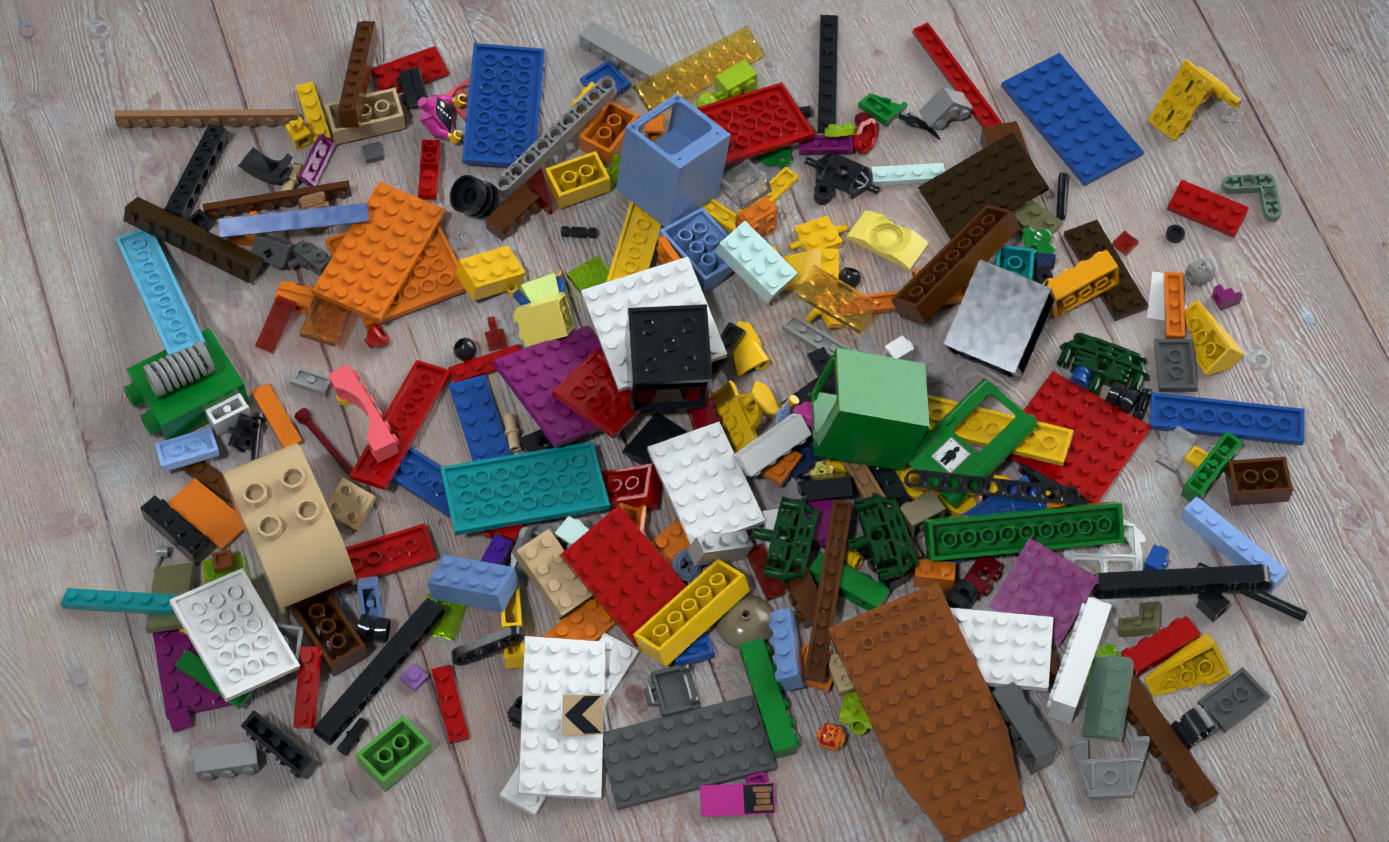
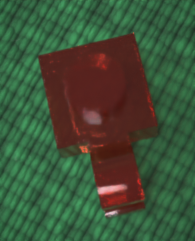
M495 316L488 317L489 331L485 332V338L489 352L507 348L503 328L497 329Z

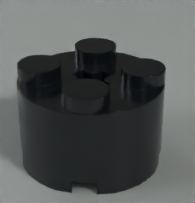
M1204 703L1182 715L1181 722L1175 721L1171 724V727L1188 750L1195 747L1202 738L1207 739L1215 733L1214 731L1219 728L1217 721Z

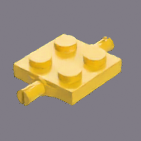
M828 215L795 226L794 233L798 240L788 243L790 251L799 247L804 251L843 246V241L839 233L848 231V226L845 223L836 227L832 224Z

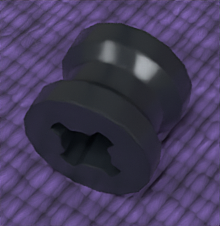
M827 182L816 184L814 188V201L819 205L829 204L832 199V186Z

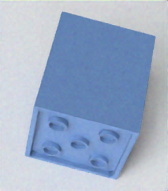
M675 94L626 126L616 189L662 226L666 227L702 208L711 199L719 196L731 134L679 94ZM672 107L668 133L652 142L639 132L638 129Z

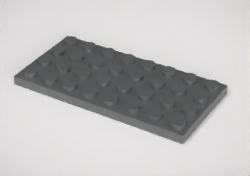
M754 694L603 732L602 756L617 810L700 790V785H720L744 779L745 776L765 771L767 773L776 770V764Z

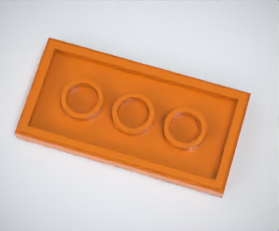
M196 478L190 481L168 502L173 512L176 510L184 521L191 523L196 531L204 535L221 551L226 550L244 533L236 511Z

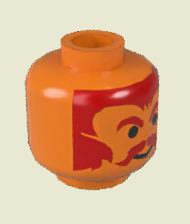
M825 723L822 728H818L815 740H819L820 748L837 752L839 748L843 749L846 732H844L842 726Z

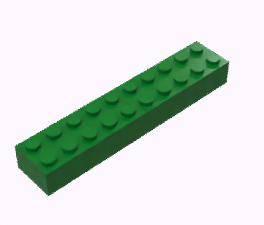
M1116 501L923 519L926 559L930 561L1020 553L1029 538L1050 550L1125 542L1122 503Z

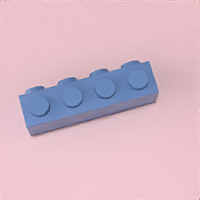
M790 607L770 612L771 621H769V627L773 633L771 644L773 649H775L773 661L775 666H777V671H775L776 681L781 683L785 691L805 687L797 620Z

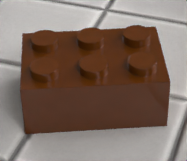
M1286 456L1228 460L1224 474L1231 506L1289 501L1293 488Z

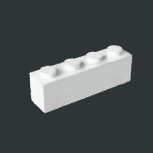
M792 413L732 456L740 465L744 475L754 477L762 472L761 469L773 465L778 457L792 451L791 448L806 442V438L811 435V432L802 415Z

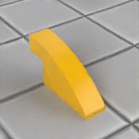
M519 586L504 611L501 612L502 629L514 625L520 626L523 629ZM524 640L504 649L505 669L523 667Z

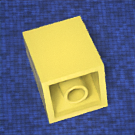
M565 292L519 306L513 314L514 321L520 328V340L524 342L525 347L568 336L575 328Z

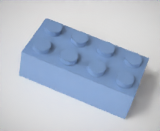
M444 555L427 581V585L432 599L503 612L519 586V581L514 567Z

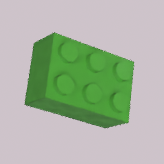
M402 715L356 754L358 765L385 792L431 753L430 742Z

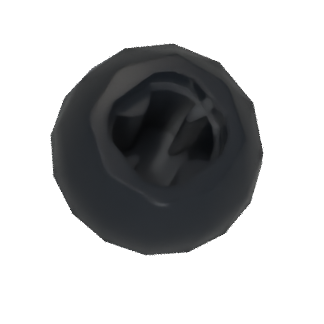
M845 267L838 274L839 284L845 289H854L861 282V273L854 268Z
M461 338L453 347L454 355L461 361L471 360L477 353V345L470 338Z

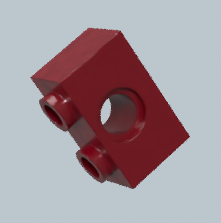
M979 556L963 578L978 589V596L976 597L978 601H981L984 596L988 597L992 590L991 585L994 581L997 583L1003 574L1001 572L1002 563L990 556ZM980 576H983V577H985L986 579H985V580H982V579H980L979 577H980Z

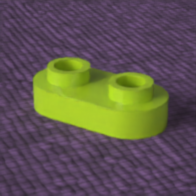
M842 123V126H839V124H829L828 128H825V136L828 137L854 135V132H856V126H853V123Z

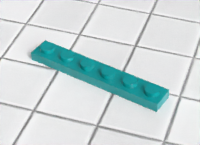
M67 588L61 605L64 609L173 615L174 611L169 601L178 595Z

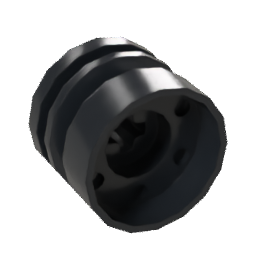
M463 175L451 187L450 203L457 212L483 220L494 212L498 206L499 192L496 186L490 182L472 175Z

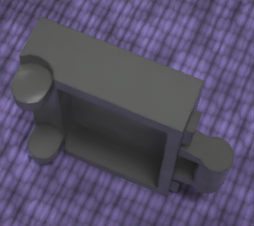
M688 664L651 672L650 680L653 685L645 688L644 694L648 706H660L661 716L665 717L701 708ZM652 691L656 692L658 700H654Z

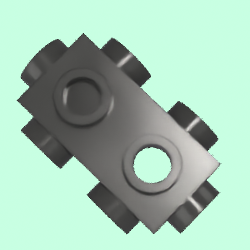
M302 240L294 246L293 253L295 258L288 261L287 265L291 269L300 264L301 267H307L318 276H321L331 258L328 254L318 251L312 243Z

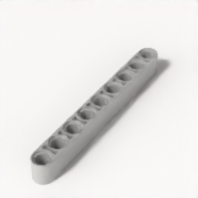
M605 76L601 78L496 179L495 185L501 197L509 198L615 97L617 89L612 77ZM556 135H560L559 138H556V139L553 138V137L556 136ZM530 160H534L533 163H527ZM518 172L521 173L519 176H514ZM504 185H508L507 188H501Z

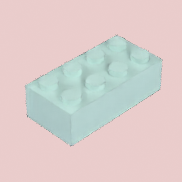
M746 221L722 240L715 251L767 304L792 283L798 273Z

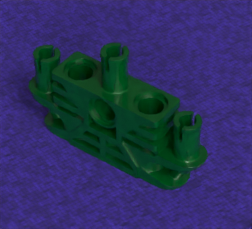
M1076 333L1073 336V340L1060 345L1062 352L1056 362L1059 367H1061L1064 361L1062 368H1067L1071 357L1074 356L1075 358L1070 370L1072 374L1077 366L1085 367L1092 372L1091 381L1086 392H1092V389H1094L1093 394L1098 395L1101 384L1112 387L1114 382L1118 381L1127 385L1129 377H1132L1133 379L1128 389L1134 390L1136 387L1135 391L1140 393L1144 381L1149 380V374L1144 366L1146 358L1142 354L1084 333Z
M872 492L871 497L854 500L855 508H857L856 511L857 513L859 512V522L864 536L847 539V545L850 547L849 551L852 552L868 547L875 569L878 570V576L881 577V582L895 577H899L902 580L904 574L912 566L916 568L918 563L895 496H891V499ZM888 504L891 505V507L885 508L883 505ZM879 537L880 540H873L872 538ZM903 559H908V560H909V561H908L907 563H905V564L902 563V560H903Z
M782 496L774 530L754 526L752 539L770 542L763 577L782 580V584L797 577L803 580L805 576L819 509H812L803 497L801 500ZM804 511L811 514L812 517L804 516ZM777 537H784L785 539L780 540ZM790 537L794 538L793 543H790ZM787 554H790L789 560H786ZM792 568L800 569L797 572H790Z

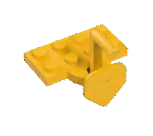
M728 381L710 395V398H713L715 402V415L718 414L720 417L721 426L734 454L758 438L755 428L760 424L763 416L772 419L776 418L775 412L785 404L783 403L778 407L768 386L758 381L753 383L750 393L739 395L734 382ZM795 395L789 396L791 409L799 403V399Z

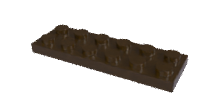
M1098 220L1064 231L1063 236L1079 262L1086 261L1092 258L1095 253L1103 252L1107 249L1118 265L1119 284L1099 294L1114 322L1148 309V303Z

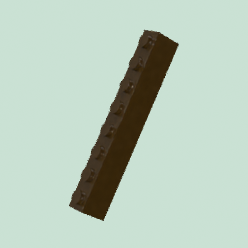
M140 197L135 198L125 206L124 222L247 283H250L261 274L263 258Z

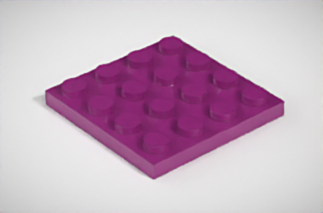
M1029 538L989 607L1003 613L1053 617L1052 644L1059 647L1078 615L1082 603H1085L1099 578Z

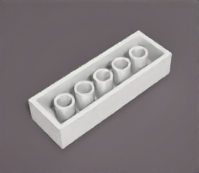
M1091 597L1088 598L1087 604L1082 603L1046 706L1049 709L1048 717L1071 724L1106 625L1111 604Z

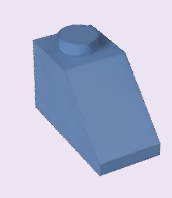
M378 576L359 578L358 592L361 614L372 615L375 619L382 617Z

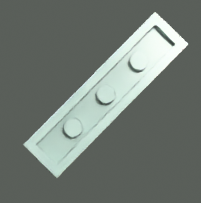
M944 163L878 166L871 168L872 182L875 186L926 183L945 171Z

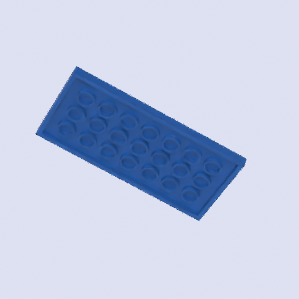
M474 43L462 164L509 167L537 140L545 49ZM530 160L527 163H533L534 160Z
M1061 53L1002 82L1001 87L1083 186L1143 156L1144 151Z

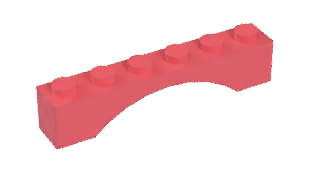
M346 365L329 373L330 384L338 398L356 405L369 418V431L366 439L376 461L379 463L398 454L397 445H399V441L395 434L391 435V428L388 422H383V415L380 409H375V402L372 396H367L366 393L368 392L364 383H359L360 378L356 370L352 371L349 365Z

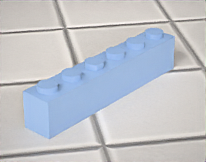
M1197 496L1184 508L1180 520L1236 566L1267 565L1272 583L1271 588L1267 589L1269 593H1272L1284 581L1288 570Z

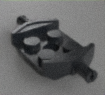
M827 152L818 160L808 156L805 159L804 164L816 169V184L819 181L827 182L831 186L851 194V199L856 198L865 190L878 194L880 191V187L870 184L869 167L834 152ZM844 169L847 173L840 174L838 171Z

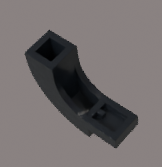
M252 147L238 166L263 182L280 184L285 181L293 170L290 164L293 157L287 153L281 160H273Z

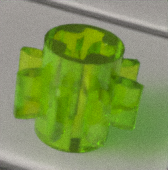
M1107 642L1105 646L1100 644L1094 657L1118 656L1119 653L1115 652L1116 646Z

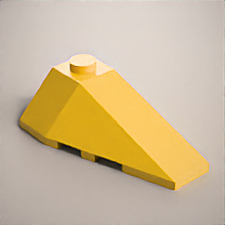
M1196 299L1184 311L1187 328L1191 332L1193 348H1195L1197 355L1195 357L1196 362L1205 375L1209 376L1230 369L1244 356L1237 343L1199 300Z
M1205 634L1187 644L1143 679L1150 694L1156 696L1175 692L1177 689L1195 688L1196 685L1214 684L1231 674L1216 642L1208 634Z

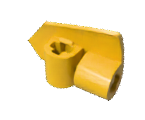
M738 321L736 325L746 331L745 336L733 352L737 376L740 377L752 368H755L756 371L764 370L770 365V360L762 349L761 341L751 324Z

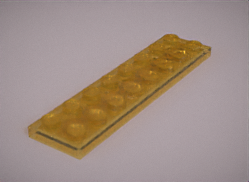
M745 26L640 81L633 86V89L649 112L675 94H679L684 99H687L714 85L715 76L743 60H746L751 65L764 58L766 54L748 26Z

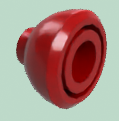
M372 323L367 330V337L364 341L368 347L372 348L373 346H387L390 339L380 325Z

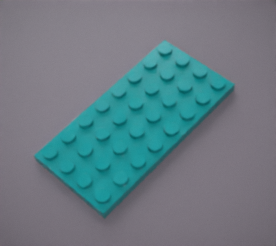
M593 442L440 467L455 536L610 509Z

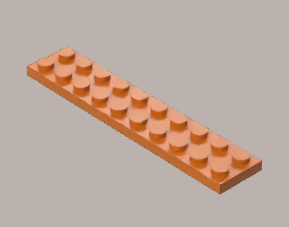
M674 520L651 541V544L672 569L673 565L671 563L674 560V555L680 552V550L690 547L684 530L677 520ZM592 596L573 609L543 637L599 641L604 633L607 634L617 624Z

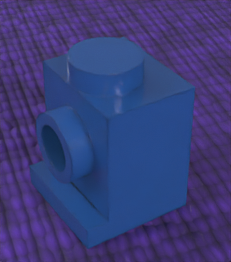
M1154 544L1142 571L1165 569L1169 562V559L1166 558L1169 552L1168 549Z

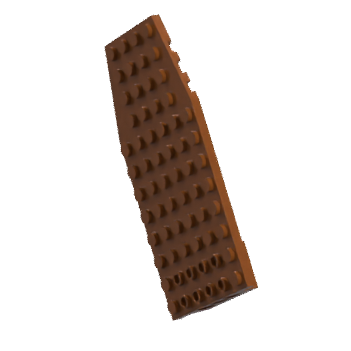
M938 582L827 629L896 779L905 787L907 793L921 807L920 809L929 817L947 842H958L1025 811L1008 728Z

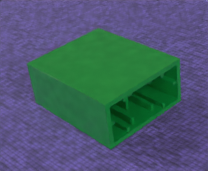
M210 328L202 331L201 334L216 370L214 373L203 376L196 364L201 376L200 379H195L190 369L194 381L188 382L184 374L187 384L183 386L176 375L180 388L176 389L170 379L173 391L169 392L167 390L165 395L157 398L147 380L143 366L151 365L153 361L158 362L160 358L165 359V356H167L166 350L127 368L131 384L123 387L124 392L133 408L142 404L147 411L140 415L150 436L159 432L164 440L191 433L209 424L205 410L238 393L241 394L246 404H249L244 382Z

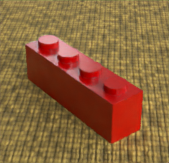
M1187 616L1181 619L1176 618L1168 627L1159 628L1158 633L1149 638L1147 636L1142 638L1134 647L1128 646L1121 652V657H1129L1133 660V673L1138 678L1164 663L1187 644L1199 638L1201 633Z

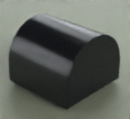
M198 209L186 220L207 231L213 226L211 219L201 209Z

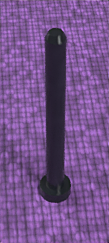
M260 412L252 414V419L258 422L260 426L258 431L253 432L251 461L259 458L262 422L265 421V414Z

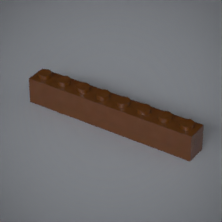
M375 21L357 22L338 107L341 128H359L378 42Z
M1133 673L1126 719L1130 725H1134L1138 736H1150V754L1160 762L1162 771L1169 775L1174 788L1181 792L1185 804L1196 813L1214 803L1219 793Z

